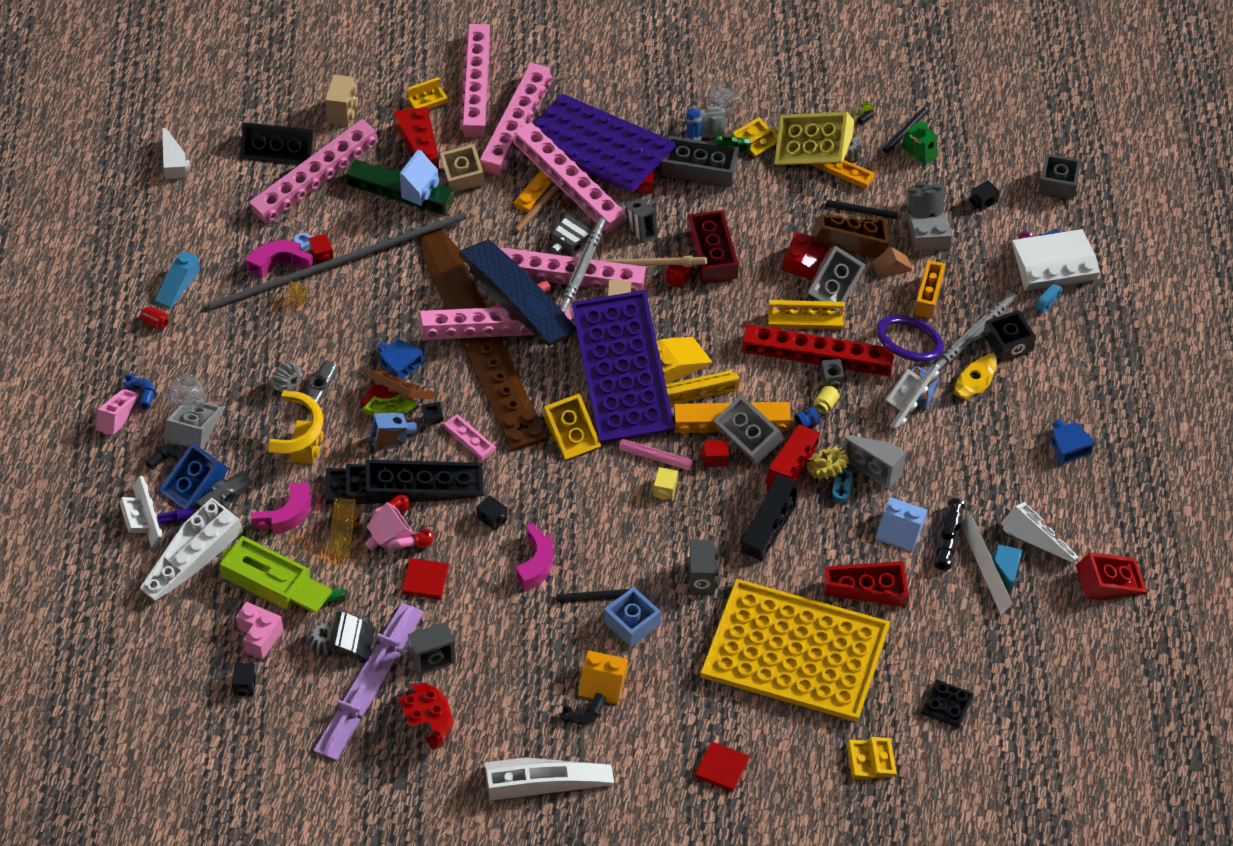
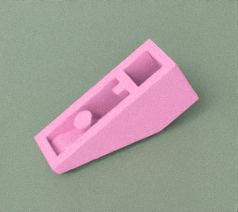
M122 389L103 404L97 411L96 430L106 435H114L119 431L137 403L140 394Z

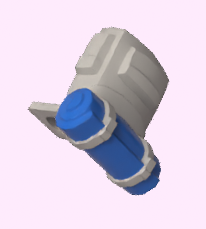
M694 105L692 109L686 111L687 129L685 137L687 139L701 141V138L725 136L726 118L724 108L715 106L699 110Z

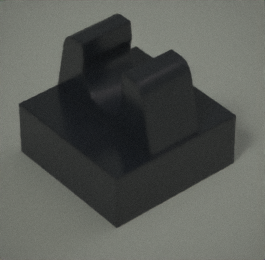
M440 402L421 405L424 424L441 423L444 421Z

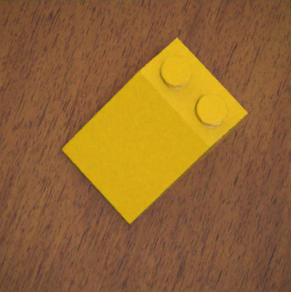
M694 337L669 338L657 341L666 384L712 364V361Z
M580 393L544 406L542 414L565 460L601 447Z

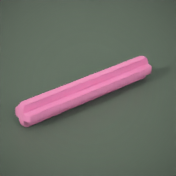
M622 439L619 444V449L685 470H691L693 466L692 459Z

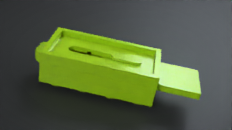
M241 536L234 546L227 547L222 554V562L220 563L222 578L288 611L295 603L316 614L332 593L331 588L310 579L309 568L244 536Z

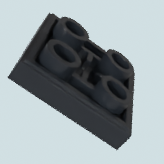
M936 679L921 710V714L960 728L974 693Z

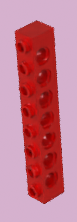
M749 324L746 325L742 345V353L821 365L823 360L841 359L842 369L891 377L894 353L884 346Z

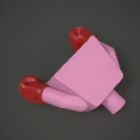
M398 495L385 503L384 506L374 510L372 518L367 525L372 536L365 542L371 551L379 545L388 551L410 546L422 549L431 546L434 538L433 532L429 529H424L420 533L414 534L403 518L404 513L409 508V498L407 496Z

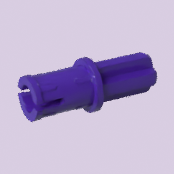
M191 507L179 510L175 508V511L160 513L157 515L158 524L172 522L180 524V522L188 520L196 513V508Z

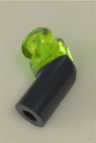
M869 101L862 103L863 114L857 118V122L861 125L874 116V109Z

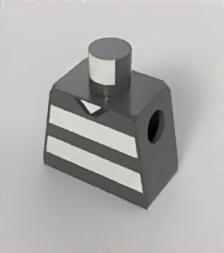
M642 199L626 202L623 205V210L626 213V224L642 243L658 236L656 210Z
M567 214L552 233L553 246L550 248L552 254L560 255L564 252L573 257L584 249L592 230Z

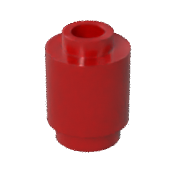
M145 307L141 311L140 319L144 324L157 330L167 327L169 323L167 313L154 307Z

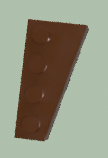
M820 214L812 228L814 243L831 247L837 246L843 250L878 258L889 245L886 218L873 220L872 217L857 219L856 216L843 218L840 215Z

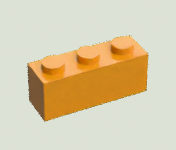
M927 261L916 302L915 316L933 319L946 264Z

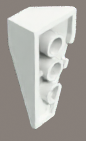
M1025 502L1015 506L1000 523L1004 526L1003 530L1010 536L1014 535L1070 562H1074L1078 558L1063 540L1059 538L1056 540L1054 538L1055 533L1052 528L1042 525L1041 521L1043 519Z

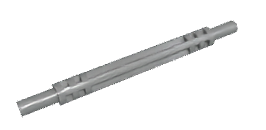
M599 218L595 229L591 231L563 294L560 309L564 314L569 304L573 302L602 236L601 231L606 222L604 218Z
M1011 293L1002 302H998L947 349L935 363L940 366L937 371L945 364H949L984 331L985 321L1001 316L1006 311V307L1016 299V295Z

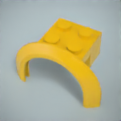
M284 390L281 395L282 401L297 402L306 406L311 411L312 422L297 420L291 440L270 439L268 453L290 454V462L314 464L315 457H319L320 447L318 444L323 441V431H321L323 414L321 408L313 398L304 393Z

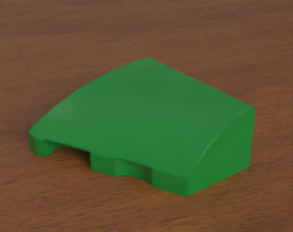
M715 136L713 139L716 148L736 146L739 147L738 154L750 152L751 140L749 137Z

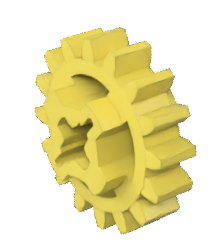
M837 446L833 449L828 447L827 450L821 449L819 454L814 453V458H809L810 462L807 463V469L814 479L818 477L821 480L825 477L827 480L829 476L835 477L837 472L842 473V468H847L846 464L849 463V457L842 447L839 449Z

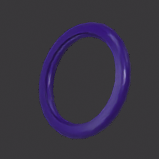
M890 315L882 318L877 324L876 333L879 341L885 348L899 357L916 362H928L937 359L943 353L944 344L939 333L919 319L905 315ZM891 324L913 326L926 333L933 340L935 347L933 351L927 353H917L903 349L888 338L885 329Z

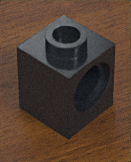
M987 180L971 190L970 202L982 212L998 203L1000 191Z
M490 495L476 507L477 518L493 530L503 526L508 519L507 507Z
M234 663L232 679L234 695L242 697L254 695L257 676L255 664Z

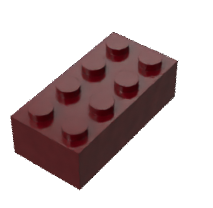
M724 211L689 214L687 216V232L694 257L707 258L706 265H697L701 283L738 279L739 263Z

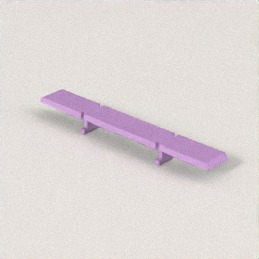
M401 603L383 635L377 634V639H379L381 645H376L369 657V661L365 663L344 700L338 699L337 705L340 706L341 711L337 710L316 745L314 752L337 761L360 722L358 717L362 718L398 658L399 652L397 650L401 652L408 641V634L414 631L423 616V610Z

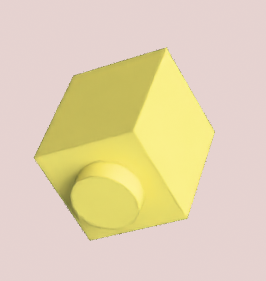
M659 467L654 483V497L662 500H673L678 481V471Z

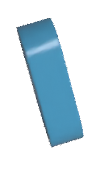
M1055 283L1052 284L1038 299L1035 308L1045 313L1059 299L1063 288Z
M841 469L842 473L837 472L834 478L832 499L839 504L846 503L850 496L852 473L846 469ZM842 477H846L845 483H841ZM840 490H843V496H839Z

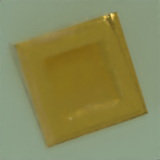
M289 281L290 295L298 306L301 307L307 300L306 287Z

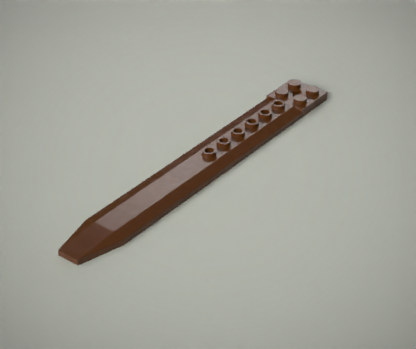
M438 229L421 235L423 260L446 310L486 308L465 262L459 257L458 247L444 231ZM500 336L460 338L511 451L548 441V436L527 396ZM521 427L527 428V429H526V432H523L522 430H519V429H520Z

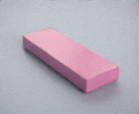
M458 414L443 424V428L481 461L496 451V447Z

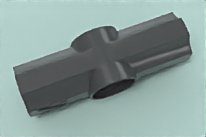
M328 360L322 362L316 375L311 377L310 386L305 394L313 398L318 405L327 396L328 388L338 371V366ZM299 404L304 412L311 414V411L306 406Z
M240 471L225 482L222 480L218 481L212 486L209 493L195 502V506L199 510L211 498L223 506H228L235 500L237 494L252 485V480L245 471Z

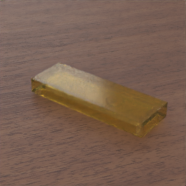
M334 499L328 557L350 558L355 500Z

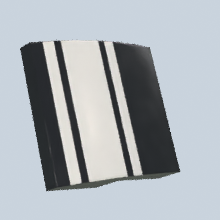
M338 611L335 613L329 646L341 655L349 653L360 662L365 663L369 661L375 628L355 616Z

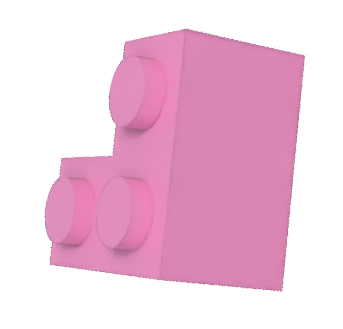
M245 602L236 616L238 630L247 633L243 639L245 652L263 660L283 630L282 617L249 602Z

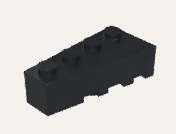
M780 474L777 475L755 518L751 521L747 533H744L741 537L742 553L760 561L764 560L797 506L799 482Z

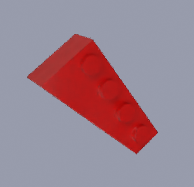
M428 107L393 111L394 127L398 130L399 136L404 141L408 152L413 157L417 150H421L438 169L439 173V158Z
M798 425L796 430L791 432L789 440L768 468V474L765 479V483H767L766 491L769 492L778 474L798 482L809 462V458L812 457L819 445V432L802 425Z
M904 561L824 567L822 580L824 594L827 596L907 607L909 591Z

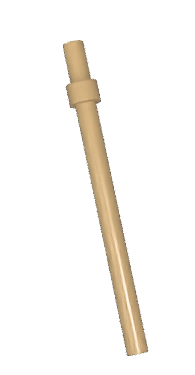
M684 256L683 258L599 260L636 266L684 265V267H692L693 265L707 264L706 257Z

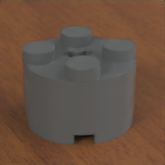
M923 181L916 182V186H912L907 190V211H910L911 215L917 217H929V214L935 213V216L941 215L944 212L943 185H927Z

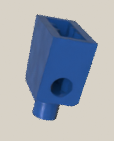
M396 339L390 345L382 341L377 346V350L380 352V365L388 374L404 379L423 363V351L400 339Z
M1062 419L1053 422L1052 426L1054 429L1051 433L1050 442L1060 465L1093 453L1095 442L1078 423L1073 422L1065 425Z

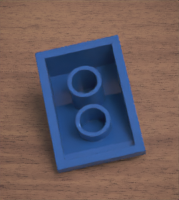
M191 443L158 491L183 509L191 508L197 500L211 491L212 486L216 482L223 479L230 468L201 447Z

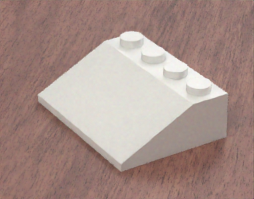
M1083 229L1012 240L1025 291L1049 288L1054 283L1058 286L1094 281L1100 273L1096 255Z

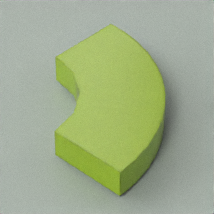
M402 394L389 399H381L374 396L363 408V413L373 416L375 413L405 414L417 405V402L414 399L407 400L402 398Z

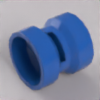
M814 407L806 409L805 412L800 411L794 414L797 426L802 425L808 428L809 426L814 427L820 424L819 414Z

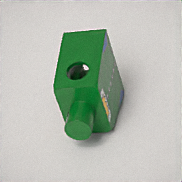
M926 122L916 123L906 131L901 148L924 165H927L938 156L937 135L928 129Z

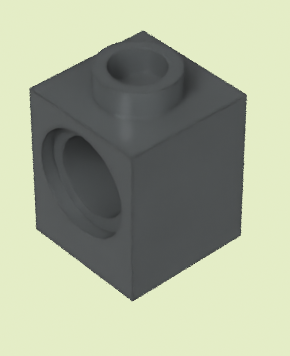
M841 359L822 361L821 377L823 386H833L836 389L843 388L844 373Z

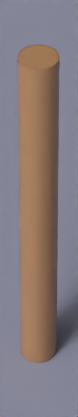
M556 184L513 228L514 232L519 233L558 193L560 188Z

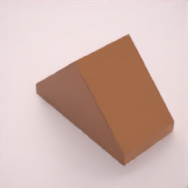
M890 247L872 262L877 277L912 271L907 255L893 247Z

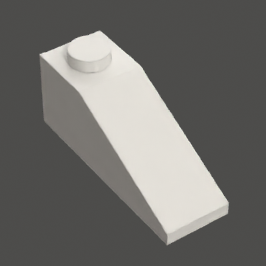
M163 128L165 179L187 178V171H190V161L186 160L185 152L169 131Z

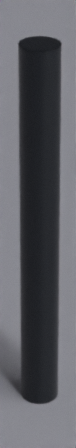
M923 107L883 148V152L888 154L905 136L906 131L918 123L927 114L928 110Z
M832 200L826 201V207L892 219H897L898 212Z
M630 589L556 594L557 602L619 598Z

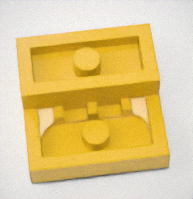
M758 117L734 131L731 137H749L751 148L748 153L755 158L777 145L778 134L773 127L768 128L762 119Z
M871 737L869 741L848 740L846 745L852 780L889 778L897 775L891 738Z

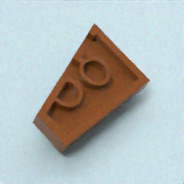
M370 370L368 378L375 381L374 384L382 387L386 386L388 391L396 394L400 393L402 394L401 397L407 400H413V398L433 399L435 395L434 391L419 390V385L403 382V379L383 371Z

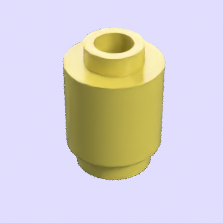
M824 386L814 400V408L817 412L826 414L831 411L839 399L837 389L833 386Z

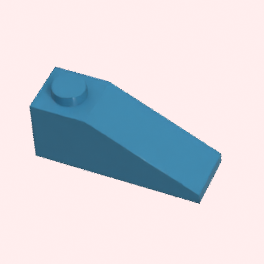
M181 251L164 279L155 298L156 303L170 309L200 272L198 257Z

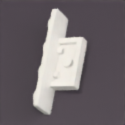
M932 364L923 379L911 370H905L885 399L900 410L890 425L891 428L897 429L904 425L907 420L905 416L909 411L912 412L915 409L919 396L922 397L926 393L930 380L933 381L939 374V371H937L940 367L939 365Z
M139 476L133 487L136 498L122 497L119 503L128 533H147L151 548H156L158 542L162 539V530L157 522L153 501L148 493V485L145 483L144 477Z

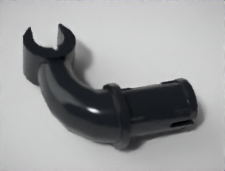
M170 444L156 447L155 452L145 460V464L153 470L163 459H167L168 456H175L180 460L186 450L182 451L177 446Z
M595 693L589 708H586L584 713H575L570 706H563V711L569 714L566 716L559 714L560 719L563 722L573 721L578 724H589L600 718V711L606 701V697L600 693Z

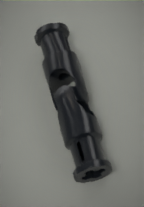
M952 498L948 501L949 510L944 518L945 529L941 532L937 549L938 557L934 562V566L939 570L948 571L952 567L951 558L955 554L959 535L958 531L963 518L961 514L966 505L959 498Z

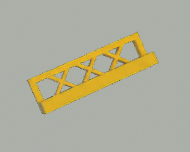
M769 300L768 328L843 330L844 302ZM773 307H782V309L773 310ZM794 307L801 308L800 310H793ZM812 308H819L818 311H813V310H811V309H812ZM839 308V311H831L830 309Z
M729 370L666 384L670 405L739 390V376L737 373L733 374V371Z

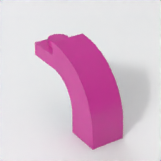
M278 240L263 244L256 248L246 259L247 271L262 278L273 266L281 263H290L303 269L313 266V256L306 251H301L300 243L288 240Z
M309 482L290 484V498L282 508L274 511L251 512L253 530L272 528L274 535L287 532L298 526L305 519L310 509L311 493Z
M534 523L526 525V537L536 551V554L529 561L516 566V578L525 592L541 584L548 577L553 567L552 539L549 534L543 536L542 531L537 529Z

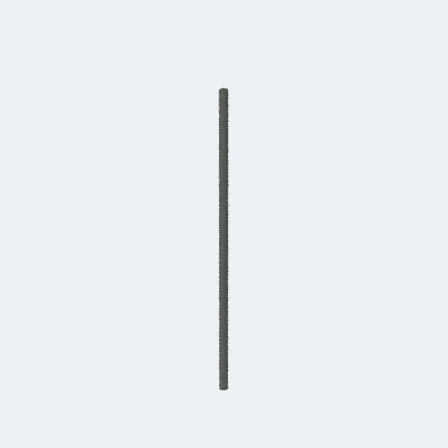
M465 212L209 302L208 306L210 310L458 223L466 220L467 216Z

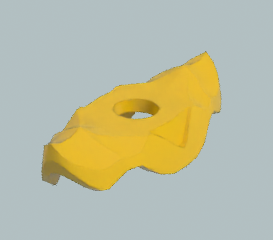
M995 353L987 354L969 364L958 376L953 394L968 400L974 394L984 392L990 385L997 367ZM976 372L981 377L979 379H973L970 376V374Z

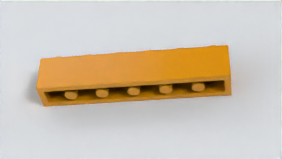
M789 402L751 403L781 433L790 431ZM732 403L675 404V433L707 434L719 432L725 434L713 420Z

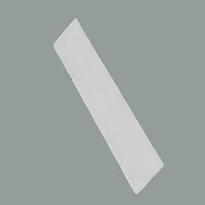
M970 513L962 521L961 528L1002 615L1013 603L976 522Z

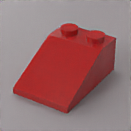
M796 231L784 257L783 271L813 280L830 247L814 243L812 236Z
M1089 552L1076 564L1086 599L1107 600L1147 593L1136 558Z

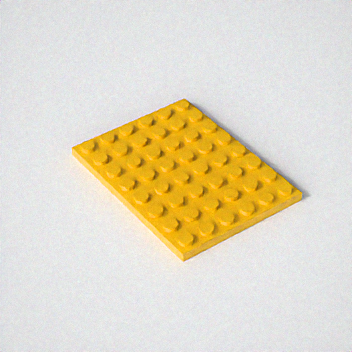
M736 579L700 677L858 722L890 627V621Z

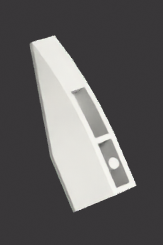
M211 498L182 525L140 589L155 601L184 583L243 532L240 519L215 499Z
M526 757L484 763L489 801L614 785L612 767L607 764Z

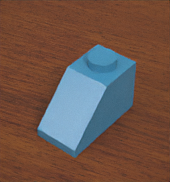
M998 545L997 552L993 551L992 560L1007 591L1012 592L1022 550Z

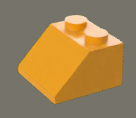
M588 650L583 666L578 697L593 700L595 693H600L606 697L605 703L618 705L628 672V659Z

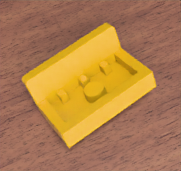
M438 77L407 88V101L412 109L428 107L429 110L448 103V98L440 87V79Z

